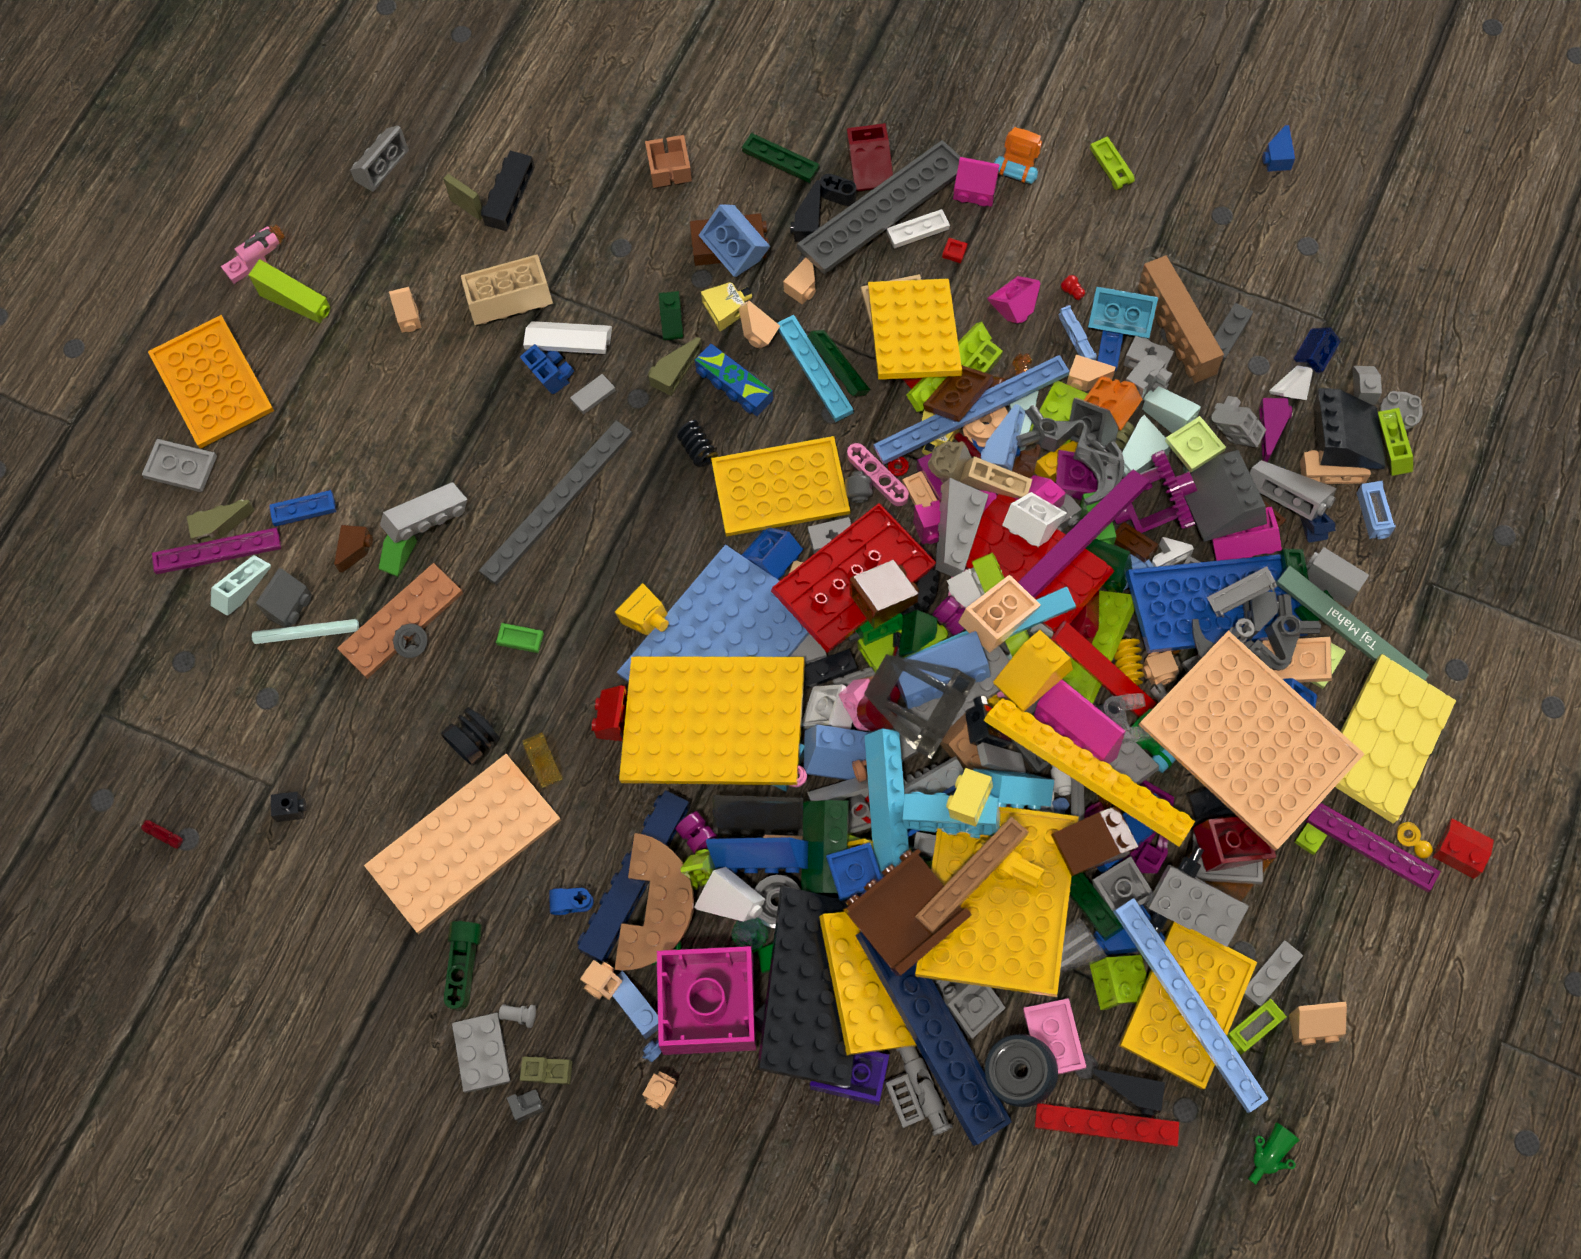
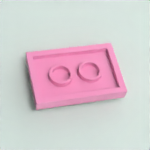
M1069 998L1023 1008L1029 1036L1041 1040L1050 1048L1058 1065V1075L1086 1069Z

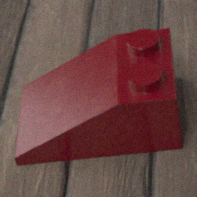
M1239 817L1209 819L1193 828L1198 846L1205 850L1201 857L1206 872L1226 870L1277 858L1274 849Z

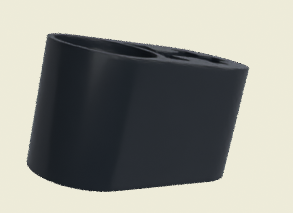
M825 174L821 177L820 191L824 199L843 206H851L856 202V184L853 181L833 174Z

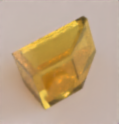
M543 732L523 740L524 748L541 787L543 788L562 780Z

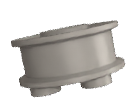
M783 875L766 877L755 888V891L766 899L762 905L763 910L757 918L767 927L774 929L778 906H774L771 903L775 897H779L782 886L800 890L795 881Z

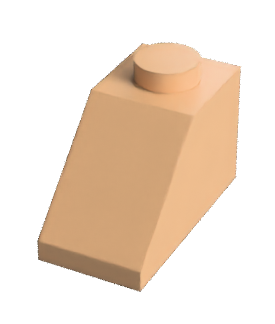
M806 257L783 281L784 292L802 305L807 299L810 300L816 292L813 263Z
M406 287L389 291L397 322L402 333L422 328L418 309L410 288Z
M747 301L741 304L739 312L744 337L756 348L760 349L767 346L780 325L752 302Z
M1076 355L1068 376L1067 385L1079 390L1088 391L1093 388L1100 376L1108 377L1112 380L1116 367Z

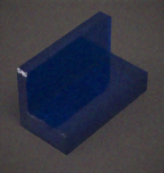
M1331 327L1312 328L1295 355L1294 360L1296 362H1309L1316 373H1321L1325 370L1341 341Z

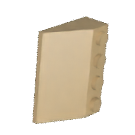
M538 254L461 275L474 325L486 324L496 319H505L510 315L526 313L528 310L544 308L553 304Z

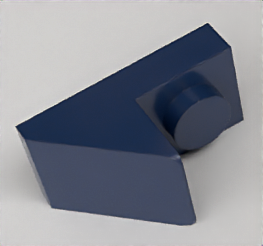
M1325 513L1322 516L1318 515L1312 521L1300 515L1305 536L1309 543L1327 540L1328 532L1335 531V522Z

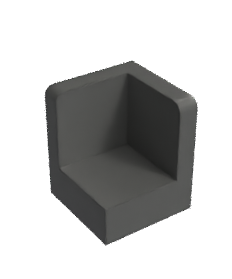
M536 1090L521 1096L514 1094L507 1097L514 1119L518 1123L544 1112Z

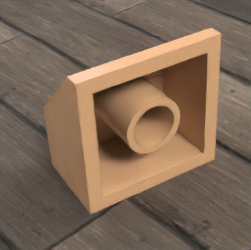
M1346 1002L1297 1007L1289 1014L1294 1043L1301 1042L1302 1046L1316 1044V1040H1325V1043L1339 1042V1038L1346 1034Z

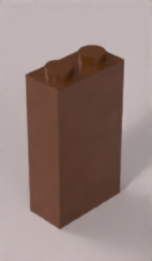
M761 213L743 215L769 244L768 238H764V233H767L766 221H762ZM709 219L690 221L695 266L722 263L699 237L700 232Z

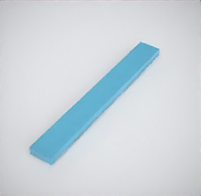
M1064 587L1037 599L1036 601L1041 606L1009 637L1075 609L1076 605L1068 588ZM966 630L960 634H957L944 641L934 644L919 652L905 657V659L918 653H921L923 651H926L928 649L944 644L946 642H949L951 640H954L956 638H959L961 636L969 634V632Z

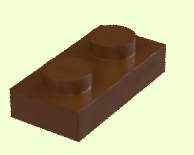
M1125 522L1115 531V544L1130 551V554L1144 563L1158 549L1156 542Z

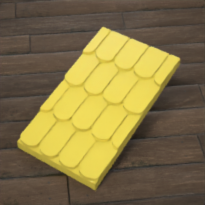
M1381 654L1377 658L1340 731L1364 755L1335 787L1394 824L1403 813L1412 790L1415 788L1427 759L1434 749L1441 730L1445 727L1456 700Z

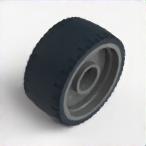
M1024 1034L1010 1035L999 1040L987 1055L988 1057L985 1062L986 1081L991 1091L1001 1101L1016 1107H1031L1043 1102L1053 1092L1058 1079V1065L1050 1048L1041 1040ZM1022 1065H1026L1028 1073L1025 1077L1021 1078L1018 1074V1069Z

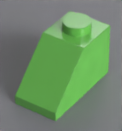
M387 534L383 542L379 570L399 577L417 542L415 536L413 535L407 540L394 543Z

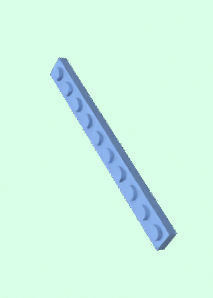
M1133 898L1114 910L1113 913L1246 1112H1252L1266 1102L1268 1097L1136 900Z

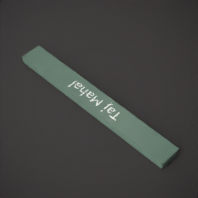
M1290 565L1276 581V585L1374 662L1383 654L1424 681L1429 676Z

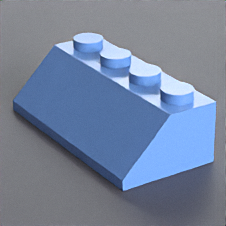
M976 631L893 663L898 688L908 709L921 706L928 701L941 698L946 694L961 690L966 686L982 682L986 678L991 677L989 664Z

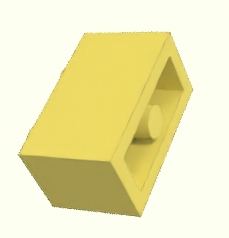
M965 768L963 775H959L956 780L955 788L957 789L954 796H949L946 808H948L950 818L976 827L993 788L992 777Z

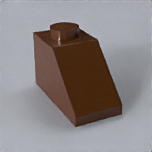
M341 525L334 565L339 572L346 571L368 554V548L372 546L373 537L366 527Z

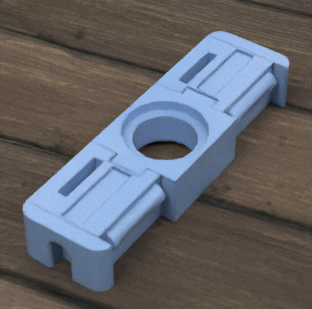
M1071 306L1061 308L1059 319L1078 355L1096 361L1097 355L1089 344L1082 326L1073 314Z

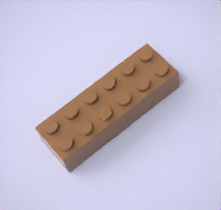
M1167 255L1145 263L1138 289L1142 295L1158 297L1155 310L1157 323L1166 332V338L1174 346L1177 358L1180 361L1182 360L1186 374L1192 378L1194 383L1216 375L1224 353Z

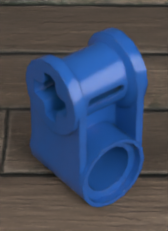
M584 888L549 890L550 914L552 915L587 912L594 905L592 895ZM582 896H584L586 900H583V904H580L578 900H581Z

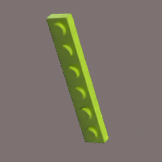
M982 322L976 323L958 341L961 365L963 366L986 339H992ZM923 377L907 393L906 396L916 412L923 411L925 401L946 377Z

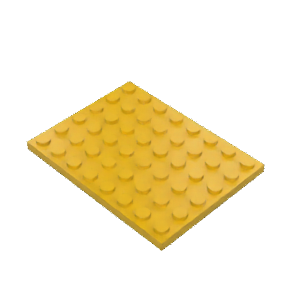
M631 657L619 775L620 783L797 785L805 670L804 657Z
M999 807L1000 828L1012 817L1029 831V835L1013 851L1019 853L1024 860L1045 869L1043 878L1035 889L1014 878L1011 880L1006 879L994 870L961 904V907L967 908L972 916L917 962L915 976L1057 997L1072 876L1051 834L1078 822L1079 816ZM937 828L931 871L945 886L973 857L978 843L981 840L987 842L991 836L980 834L979 839L971 838L970 834L966 832L949 835L943 832L942 829Z

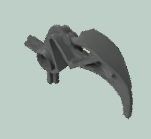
M1031 405L1025 411L1034 426L1032 431L1016 436L1019 447L1037 442L1041 448L1055 452L1073 435L1080 437L1073 459L1085 463L1093 471L1098 482L1097 491L1092 496L1084 499L1086 505L1102 500L1122 480L1124 457L1115 441L1106 444L1104 447L1096 440V435L1090 433L1089 427L1082 420L1055 421L1050 418H1044L1034 405ZM1087 446H1093V447H1095L1097 450L1092 449V448H1089V447H1087Z
M1288 594L1277 596L1279 616L1265 628V632L1276 655L1259 640L1255 642L1250 640L1243 643L1270 669L1277 671L1284 670L1289 666L1300 634H1319L1321 628L1319 621H1300L1299 618L1292 615L1291 595ZM1192 619L1193 639L1201 660L1215 644L1207 640L1202 634L1199 619ZM1284 624L1289 626L1290 632L1284 628Z

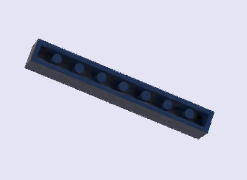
M665 790L662 796L659 795L657 797L652 815L648 814L643 823L644 829L641 834L652 837L669 847L677 833L675 828L686 817L690 804L688 801ZM632 851L624 856L621 863L623 865L619 873L616 872L610 883L612 885L608 893L605 892L599 903L601 905L597 913L594 912L588 923L590 927L586 933L583 932L577 942L580 953L601 964L603 962L606 963L619 939L621 924L628 923L650 882L628 878Z

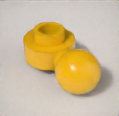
M1405 822L1398 826L1396 836L1402 845L1414 846V853L1419 858L1425 859L1431 856L1433 852L1432 845L1427 841L1420 840V830L1414 823ZM1406 830L1412 831L1409 836L1404 835Z

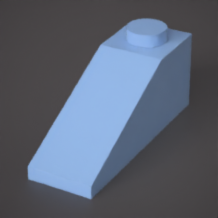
M1015 404L987 440L985 449L981 452L982 460L1012 471L1018 447L1016 436L1021 434L1025 417V410L1020 405Z
M621 971L617 976L622 980V983L613 994V997L642 1036L647 1039L658 1030V1015L626 974Z

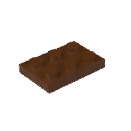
M961 365L962 375L947 376L923 404L924 410L959 422L994 382L993 375Z

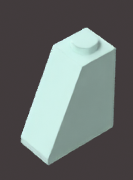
M1158 386L1154 391L1150 390L1145 395L1142 409L1171 433H1174L1196 419L1201 407Z
M1145 415L1139 420L1122 452L1124 457L1123 477L1133 469L1140 474L1153 466L1155 463H1153L1151 456L1154 453L1164 450L1167 456L1171 448L1165 442L1166 438Z

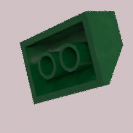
M1094 539L1085 549L1105 561L1114 570L1113 574L1102 586L1108 591L1122 593L1128 582L1125 573L1132 569L1130 551Z

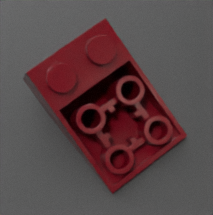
M886 123L847 128V148L856 191L874 189L893 175Z

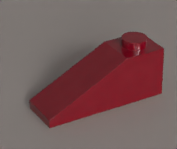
M1099 590L1070 623L1091 644L1099 629Z

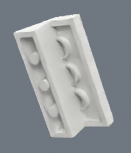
M532 321L526 327L523 345L524 349H529L536 344L540 350L606 354V347L610 345L612 326Z

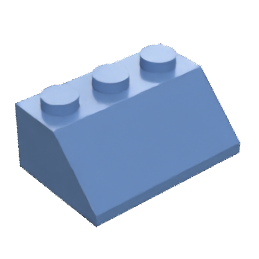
M719 205L699 234V237L734 277H737L758 263L770 247L735 205Z
M817 724L805 730L804 769L808 775L844 780L856 778L852 761L866 759L864 735L870 732Z

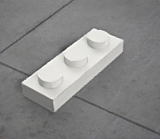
M941 209L887 228V234L893 247L897 248L949 230L950 224Z

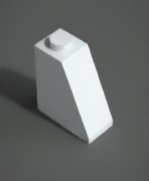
M727 867L713 870L694 907L700 911L744 922L755 919L761 914L763 910L762 905L766 899Z

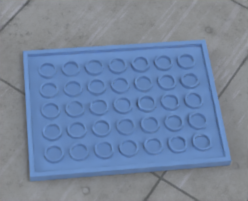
M725 545L668 611L667 616L664 618L669 622L667 629L660 632L655 628L617 671V674L629 683L631 657H790L809 633L771 592L772 587L779 580Z

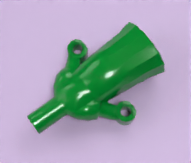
M1275 1123L1274 1129L1266 1143L1263 1137L1255 1136L1256 1153L1253 1158L1256 1168L1248 1180L1256 1185L1264 1173L1272 1174L1281 1169H1294L1296 1164L1293 1160L1286 1159L1285 1162L1280 1161L1300 1139L1278 1123Z

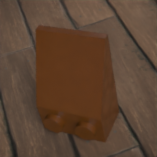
M1116 806L1098 812L1051 834L1071 876L1125 858L1138 848L1127 823Z

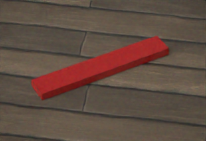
M1062 622L1051 638L1054 643L1135 716L1140 718L1149 709H1153L1156 702L1068 622Z

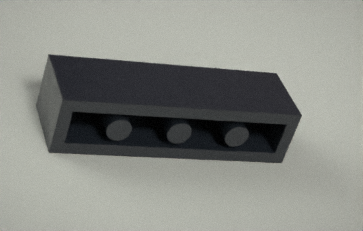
M510 150L508 156L504 158L502 170L496 175L494 188L489 191L487 204L481 210V217L485 226L503 231L508 230L535 168L532 156Z

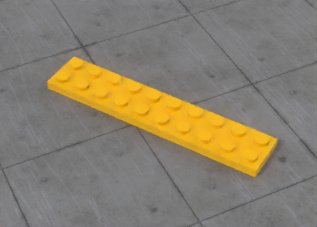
M1002 698L986 715L984 719L986 723L1178 847H1180L1195 821L1188 814L1178 811L1168 801L1156 797L1146 787L1139 786L1133 782L1129 776L1117 772L1107 762L1100 761L1094 757L1090 751L1078 747L1071 739L1055 732L1051 726L1036 720L1032 714L1023 712L1012 701Z

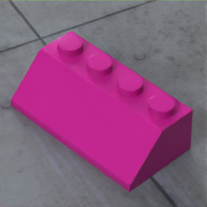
M1060 680L1042 696L1037 703L1034 713L1036 720L1051 726L1055 732L1071 739L1078 747L1090 751L1100 761L1110 764L1117 758L1126 731L1065 681Z

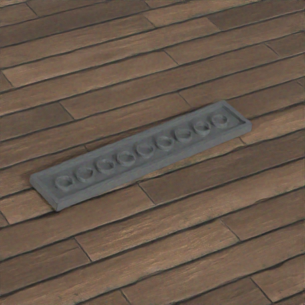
M941 140L797 243V249L823 274L827 273L956 179L961 156Z

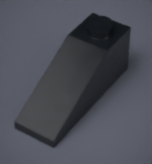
M816 180L796 211L795 222H791L790 233L794 234V242L802 241L819 228L820 180Z
M1097 1069L1092 1071L1091 1078L1134 1110H1139L1141 1115L1154 1117L1155 1114H1159L1162 1111L1165 1082Z

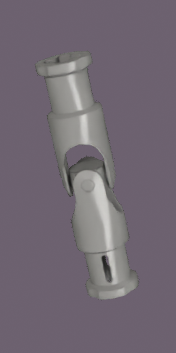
M915 1046L896 1049V1051L900 1052L905 1063L903 1067L908 1074L915 1093L918 1095L923 1113L930 1120L934 1130L932 1132L933 1135L936 1136L952 1129L953 1126L948 1123L944 1114V1105L934 1088V1083L923 1058L919 1057ZM917 1075H920L925 1080L918 1084Z

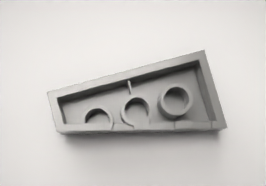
M949 478L941 485L942 499L939 509L941 514L940 523L938 524L939 542L937 543L935 570L954 577L965 569L989 494Z

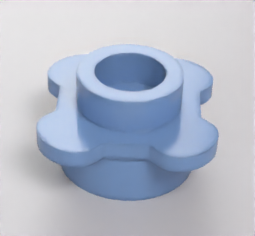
M658 1040L656 1042L650 1041L644 1047L642 1058L653 1062L661 1054L662 1051L659 1048Z

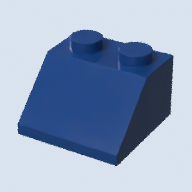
M767 528L761 532L742 556L778 579L783 576L787 567L797 560L803 548L790 532Z

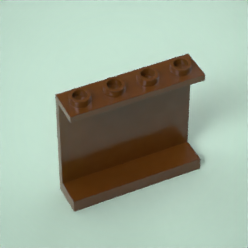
M908 849L899 857L901 862L895 867L893 864L886 867L881 872L884 875L878 881L872 879L863 887L866 891L860 896L854 894L845 902L848 906L843 909L896 976H901L972 916L967 908L960 906L934 934L916 919L915 916L944 887L918 855L921 853L919 849L913 852Z

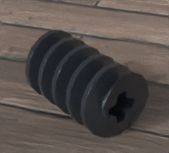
M692 420L679 429L677 438L681 441L682 446L696 467L708 466L712 463L711 458L718 457V452H714V446L710 445L711 441L709 439H706L707 435L702 433L703 429L701 426H698V421Z

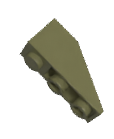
M238 500L230 505H220L208 511H197L193 515L186 516L191 539L195 544L221 539L252 514L255 509L249 500Z

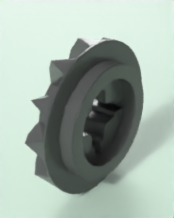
M416 624L401 625L395 631L394 638L392 639L394 649L403 657H416L426 648L427 635ZM411 635H413L412 640L416 643V645L408 644L406 646L405 644L407 641L404 640L405 638H403V636L410 637Z

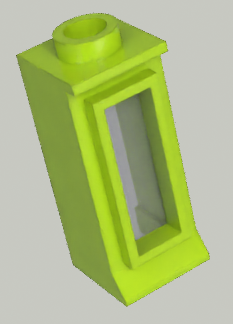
M1270 998L1227 1035V1038L1236 1051L1242 1055L1287 1016Z

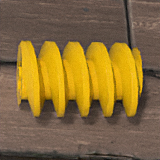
M1122 639L1114 655L1116 660L1115 666L1137 686L1141 685L1143 681L1139 680V678L1144 677V673L1137 670L1142 669L1143 664L1137 662L1142 660V656L1136 655L1141 652V648L1135 647L1140 644V640Z

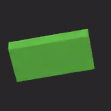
M501 623L496 644L539 653L544 632Z

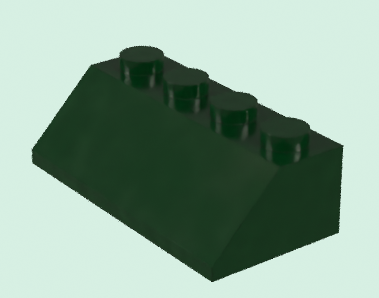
M820 800L803 802L802 840L808 841V869H802V891L819 894H837L826 855L847 849L848 801Z

